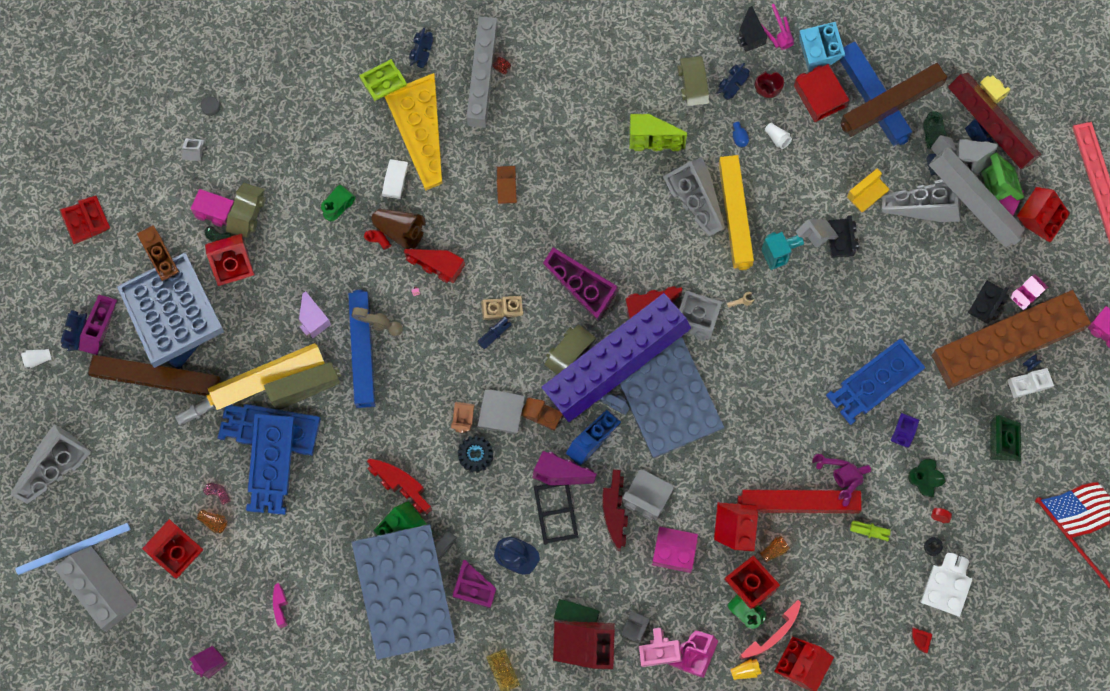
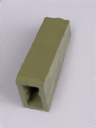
M328 362L267 383L264 387L274 408L281 410L340 384L339 377H341V373L337 366L333 367L332 363Z

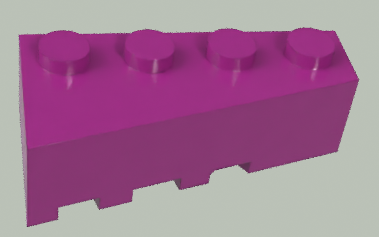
M553 247L543 262L544 268L599 322L616 296L618 286Z

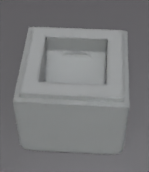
M942 135L938 137L931 147L936 155L947 147L954 153L957 151L952 138Z
M186 138L181 149L182 159L201 161L204 140Z

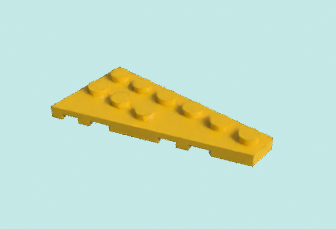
M433 73L407 83L406 86L384 96L425 191L442 184L435 74Z

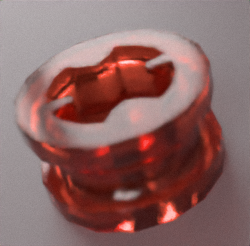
M498 57L496 59L497 62L493 64L494 69L502 74H507V69L511 68V64L506 59Z

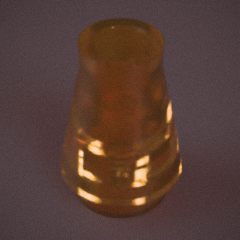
M203 509L197 515V520L201 521L213 533L221 534L228 523L223 515L211 513Z
M782 536L775 537L760 552V555L767 563L786 554L790 547Z

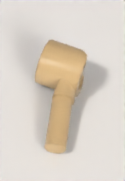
M746 292L742 298L727 303L728 308L738 304L751 305L754 299L749 301L746 297L751 296L752 292Z

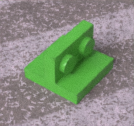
M997 152L991 155L990 158L993 165L981 171L986 188L998 201L1009 195L1017 201L1024 198L1015 167Z

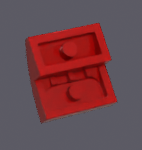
M96 195L79 200L76 205L60 209L61 217L73 244L80 243L110 229Z

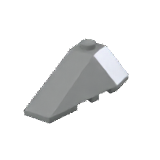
M702 157L692 160L663 176L671 194L675 198L678 196L682 200L686 211L690 209L695 215V221L708 236L725 229L711 175Z
M940 179L934 181L935 184L924 187L922 184L917 186L918 189L911 191L901 190L884 195L881 210L883 213L936 222H960L961 199Z

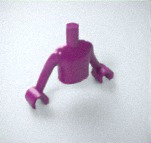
M822 454L814 455L812 463L818 462L816 465L818 470L822 469L824 464L842 466V468L834 470L833 476L841 488L849 486L847 490H842L839 494L838 499H844L843 506L849 505L851 493L863 484V474L871 472L869 465L857 468L853 463L840 459L825 458Z

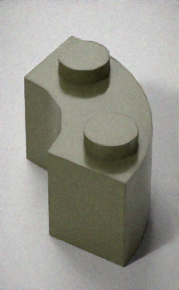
M702 56L681 58L680 65H677L678 76H681L684 89H681L682 100H685L687 106L709 104L707 77Z
M243 183L236 191L232 209L227 216L226 232L236 235L242 233V236L247 238L251 231H255L257 227L256 219L261 207L263 208L266 202V197H264L265 189Z
M578 324L574 329L570 327L565 332V338L556 348L553 347L547 353L546 357L548 359L544 365L555 374H559L589 351L595 342L596 337Z

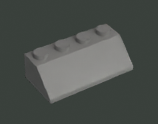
M92 546L71 554L54 567L97 625L106 632L138 607Z

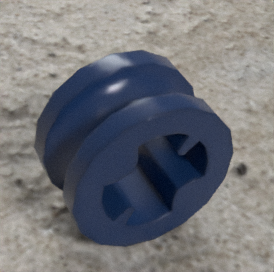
M1037 354L1022 364L1027 366L1028 372L1042 363V360L1037 359Z

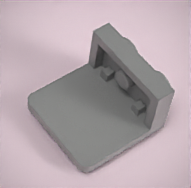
M641 469L634 478L628 492H625L622 503L629 510H637L642 513L643 517L657 521L673 491V485Z

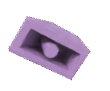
M305 291L302 294L299 315L300 329L306 336L310 334L314 338L329 327L331 323Z

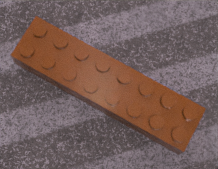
M1071 290L935 349L931 356L948 389H951L1085 330L1091 322L1074 291Z

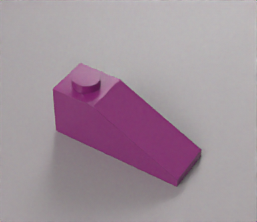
M98 295L80 335V351L98 355L117 303L116 299Z

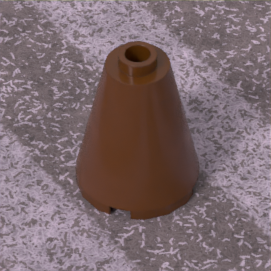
M378 209L371 217L374 227L404 249L416 248L423 237L422 225H426L423 215Z

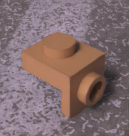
M455 402L453 422L451 424L452 429L459 433H466L471 430L475 404Z

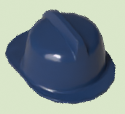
M505 537L498 541L494 552V557L498 564L522 575L532 573L540 561L539 553L535 547L514 537Z

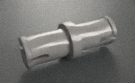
M208 399L197 405H191L186 411L175 415L178 424L183 426L185 423L195 418L199 419L204 413L215 409V405L210 406Z

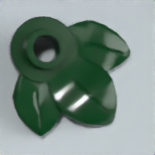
M933 459L921 461L918 467L910 470L908 475L909 482L917 486L920 493L925 497H934V488L940 487L946 482L945 476L940 471L935 470L936 461Z

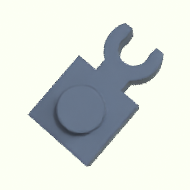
M606 394L598 400L624 415L629 410L626 400L619 395L615 397L611 394Z

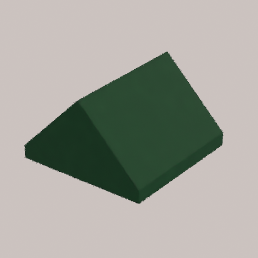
M996 415L990 421V460L1021 461V423L1001 415Z

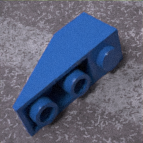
M606 410L572 441L566 454L581 466L617 428L621 421Z

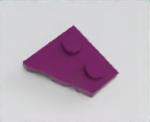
M463 560L452 597L491 608L496 588L466 560Z

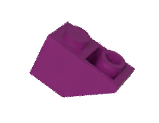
M214 646L203 650L189 659L193 663L190 666L197 675H200V677L204 676L208 679L228 664Z

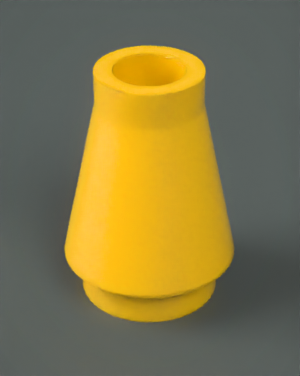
M752 658L731 669L734 680L758 678L757 675L762 674L758 660H752Z

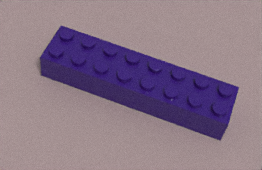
M663 293L544 384L542 389L569 423L688 332L691 327L687 318Z

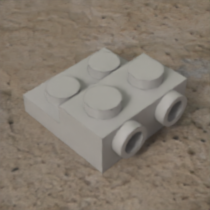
M685 291L679 310L687 318L691 329L684 335H695L696 339L700 341L710 340L722 302Z

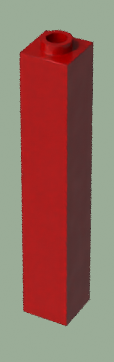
M742 490L741 495L737 496V504L757 505L758 513L859 514L862 510L861 491H853L851 493V500L847 506L842 505L844 499H838L842 490Z

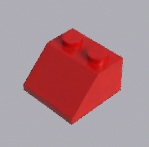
M242 233L205 244L206 255L218 286L254 276Z
M717 502L714 540L733 550L755 551L758 522L757 505Z
M170 519L142 548L175 579L204 550Z
M754 555L724 578L750 609L765 602L780 586Z

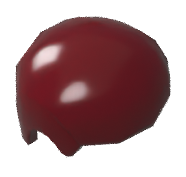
M765 71L756 77L754 86L760 96L774 98L780 94L785 82L783 76L775 71L772 74H768Z

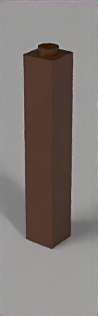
M938 63L931 65L844 114L840 122L842 130L848 133L850 137L858 134L943 86L947 75Z

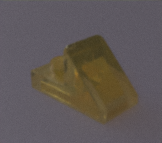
M505 649L486 657L500 691H510L520 686Z

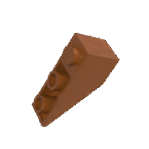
M154 225L137 233L162 281L179 273Z

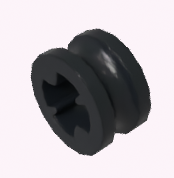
M936 537L929 538L924 544V550L930 556L938 555L943 549L942 541ZM932 542H936L935 545H938V548L934 552L931 551L932 548H929L928 546L932 544Z

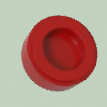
M934 508L932 510L931 518L933 520L950 523L951 512L942 508Z

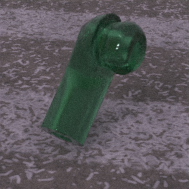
M208 226L204 232L206 238L212 242L231 237V233L220 234L213 226Z

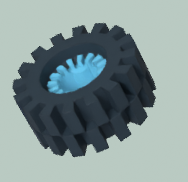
M476 435L473 438L470 436L467 440L464 439L463 443L459 445L458 450L460 464L465 470H469L472 473L473 471L479 473L481 470H486L491 465V461H493V449L490 442L486 441L484 437L481 436L479 438ZM479 450L481 452L479 458L470 457L472 451L477 452Z

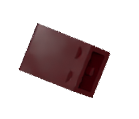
M554 621L553 661L592 669H613L615 623Z

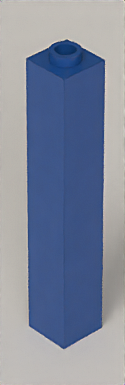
M853 42L843 47L845 56L839 59L864 101L867 102L885 92L886 89L857 43ZM899 110L878 122L893 146L897 144L903 145L910 140L912 130Z
M355 290L353 293H348L354 404L356 408L376 407L371 325L358 321L351 316L355 307L367 309V314H370V300L368 292Z

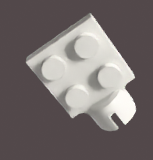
M947 553L941 566L933 565L921 603L960 617L972 582V578L966 576L969 560L963 556L958 557L954 553Z

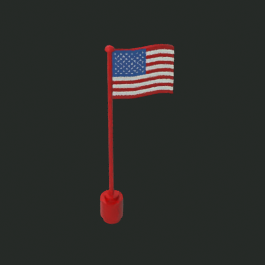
M1098 482L1081 485L1059 496L1043 500L1040 497L1036 498L1035 503H1038L1110 589V582L1073 539L1074 537L1090 534L1110 525V496Z

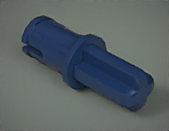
M502 317L497 324L489 327V331L477 341L479 346L486 349L496 339H500V335L512 326L511 322H507L508 319Z

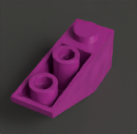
M543 451L533 470L532 478L548 485L594 484L597 474L590 468L577 466L571 460L561 459L553 452L547 453Z

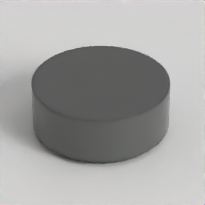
M209 96L202 100L201 109L205 115L213 116L219 112L220 104L215 97Z

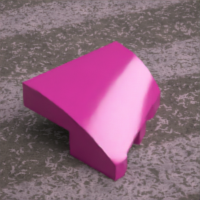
M694 631L689 636L688 641L680 645L682 662L668 664L704 678L718 640L714 635Z

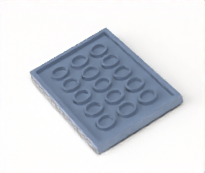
M186 253L173 258L179 273L164 281L160 279L156 269L153 268L117 286L154 368L224 333Z
M682 336L619 384L653 459L724 429Z
M430 524L351 542L377 660L455 642Z

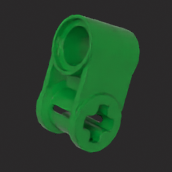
M338 185L321 204L324 218L328 221L338 219L354 203L356 196L342 185Z
M738 594L727 604L729 610L748 628L755 629L766 620L764 609L760 606L750 609Z

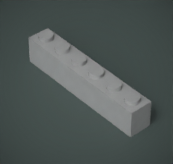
M480 16L478 18L466 117L467 125L472 127L486 128L498 29L497 18Z

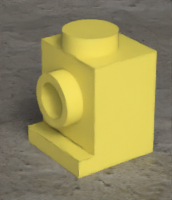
M986 76L980 82L981 88L996 104L1007 97L1010 91L1009 87L1005 89L1003 83L994 76Z

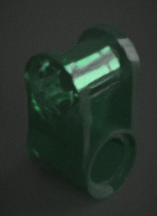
M937 111L930 112L923 122L925 142L928 143L926 144L927 149H931L940 135L947 137L942 115Z

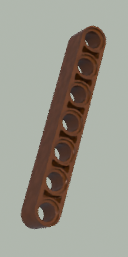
M98 355L92 356L88 375L95 378L99 376L101 379L117 380L118 382L135 384L136 382V385L166 390L173 389V391L190 394L192 392V394L202 396L209 394L207 388L217 385L221 381L219 376L164 366L154 368L152 364Z

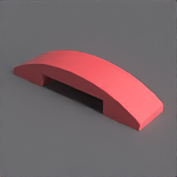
M797 600L782 615L787 622L761 647L755 641L739 656L740 659L744 660L758 656L778 643L793 625L801 602Z

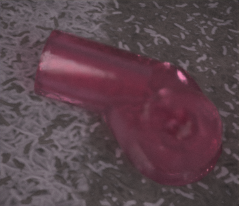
M211 482L207 483L203 488L205 495L213 494L218 496L221 505L231 502L222 485Z

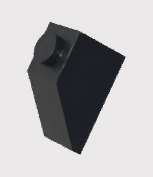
M752 6L748 8L737 37L739 46L743 47L745 52L763 46L767 41V35Z

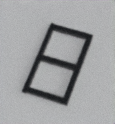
M569 484L534 486L544 545L579 538ZM565 486L569 508L542 512L538 490ZM570 512L574 534L547 539L543 517Z

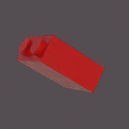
M829 64L825 66L819 65L812 72L800 74L795 80L794 87L814 122L847 108L850 100Z

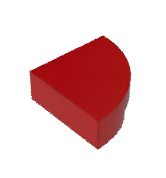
M912 628L914 644L917 645L916 647L920 651L927 654L933 634Z

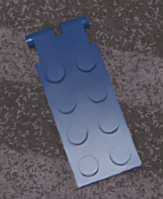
M900 338L840 384L842 388L835 393L830 391L826 396L836 409L843 405L844 409L840 413L852 425L856 422V416L861 412L867 414L922 372L925 366Z
M230 404L224 408L222 418L229 421L228 423L221 422L217 439L235 438L237 443L252 445L255 414L295 417L292 452L313 456L321 420L320 417L244 404V407Z
M255 414L248 492H252L251 504H247L246 511L264 513L266 505L268 506V513L286 515L287 508L283 507L284 495H288L295 417Z

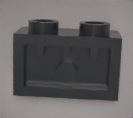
M848 215L846 219L827 220L839 236L837 239H829L831 258L854 256L856 250L859 249L858 239H855L854 236L856 222L852 221V215Z
M986 280L968 313L986 324L991 319L995 321L1000 313L998 310L999 305H1004L1009 297L1006 294L1009 288L1005 287L1002 289Z

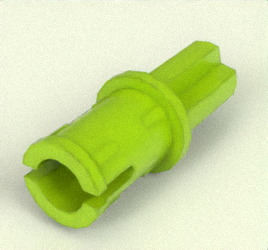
M853 520L850 525V531L866 535L867 538L874 537L887 542L889 540L888 536H890L891 529L874 526V523L867 524Z

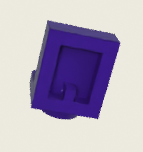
M901 413L891 441L909 448L915 436L919 419Z

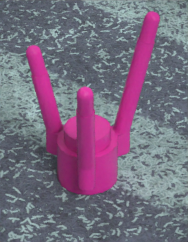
M772 4L781 32L777 34V39H775L763 25L762 27L775 47L785 50L794 45V39L791 35L787 17H783V25L775 4Z

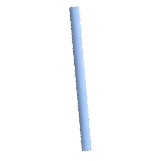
M129 523L16 568V572L18 575L129 531L131 530Z

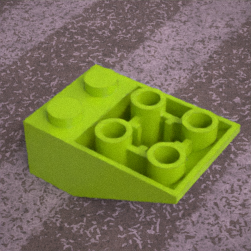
M630 114L629 149L634 151H643L644 149H652L653 151H662L663 149L681 151L685 149L687 132L650 114Z

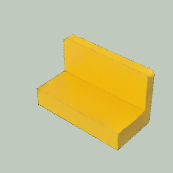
M878 168L848 193L847 198L861 212L867 210L889 191V188L880 180L882 173Z

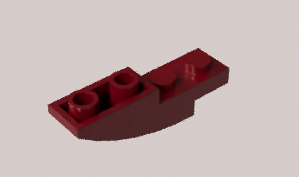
M613 469L611 488H603V515L611 542L616 551L621 552V546L625 547L626 535H623V527H627L628 515H624L625 509H617V507H621L622 495L618 494L619 488H623L624 476H620L621 470Z

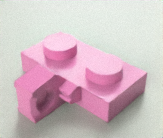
M661 628L653 629L654 640H650V644L639 646L642 667L682 662L680 641H669L668 638H664V632Z

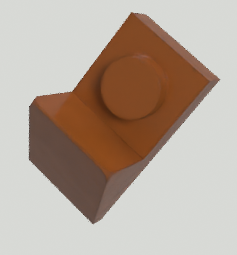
M515 166L497 167L498 204L517 203Z
M532 398L527 399L521 412V416L553 431L556 430L562 417L560 411L545 405V401Z

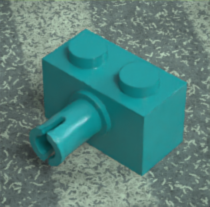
M773 232L767 235L761 252L770 270L788 264L792 253L791 249L804 245V241L798 235L786 239L783 232L778 234Z

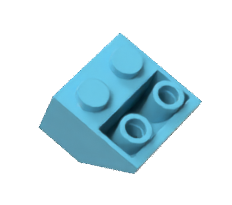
M836 22L800 30L799 40L808 72H811L819 65L825 66L829 64L830 66L845 56Z

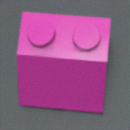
M659 527L652 565L691 573L698 534Z

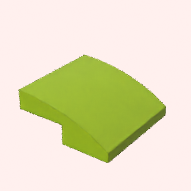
M392 59L359 75L360 80L374 101L407 85Z

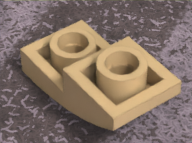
M521 296L487 299L481 302L483 320L523 315Z

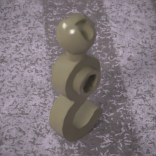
M353 308L351 316L358 321L369 323L374 330L383 331V329H387L392 336H398L403 331L402 324L396 321L390 323L385 314H367V309Z

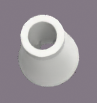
M769 123L765 128V132L772 139L776 147L784 149L790 144L792 140L790 133L773 123Z
M49 349L26 350V352L21 353L25 368L30 367L31 369L48 360H52Z

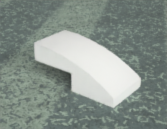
M390 159L382 196L401 199L408 162Z
M1048 368L1032 371L1026 375L1007 380L1013 398L1054 386Z

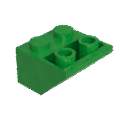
M407 501L394 507L373 531L378 536L427 525V523L411 503Z

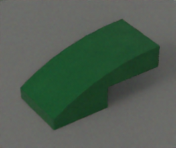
M559 599L554 619L571 622H597L600 611Z

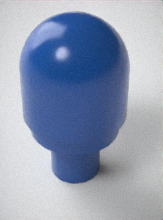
M739 121L733 123L735 131L732 132L735 144L738 147L747 146L749 143L747 131L745 128H741Z

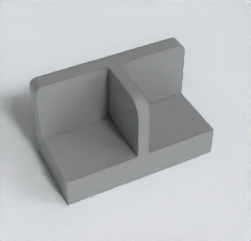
M808 219L795 231L799 237H808L817 248L821 247L828 239H837L839 237L828 221L821 219Z

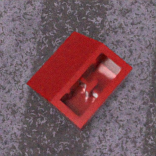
M1036 187L1017 217L1024 227L1046 241L1052 242L1070 212L1053 189Z
M792 636L774 672L804 689L817 691L834 657L822 647Z

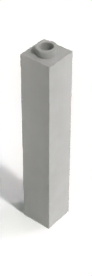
M949 147L934 157L929 166L1005 248L1010 244H1017L1022 239L1021 235L1025 229Z

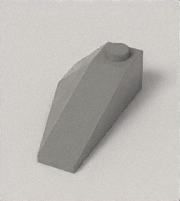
M54 424L41 441L13 488L11 495L28 504L45 492L47 486L53 481L57 480L59 482L62 480V475L70 469L76 470L91 451L69 432Z

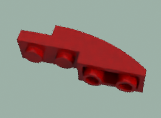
M370 458L367 460L369 465L367 469L374 477L378 475L382 479L380 483L387 491L391 489L395 493L401 488L399 492L406 499L411 498L414 502L412 506L419 513L424 512L427 515L432 511L431 506L420 496L425 491L424 487L408 473L380 460Z

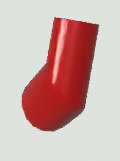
M369 230L364 233L365 240L379 243L383 250L391 247L383 232Z

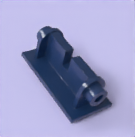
M425 28L414 36L413 43H415V47L409 54V59H411L409 66L416 63L419 68H424L427 65L429 52L424 51V49L431 50L434 38L432 33H424Z
M745 63L735 64L729 70L730 75L727 79L724 78L720 82L717 94L723 92V97L727 100L734 97L740 89L735 83L737 82L742 86L749 77V69L742 68Z
M976 119L965 128L972 141L994 143L991 137L986 138L989 133Z
M74 310L68 313L65 327L71 328V331H63L60 341L62 348L68 349L67 351L78 350L80 335L87 322V313L78 315L79 312Z

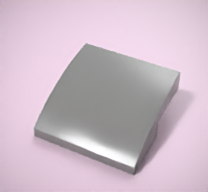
M485 389L477 427L516 435L525 396Z

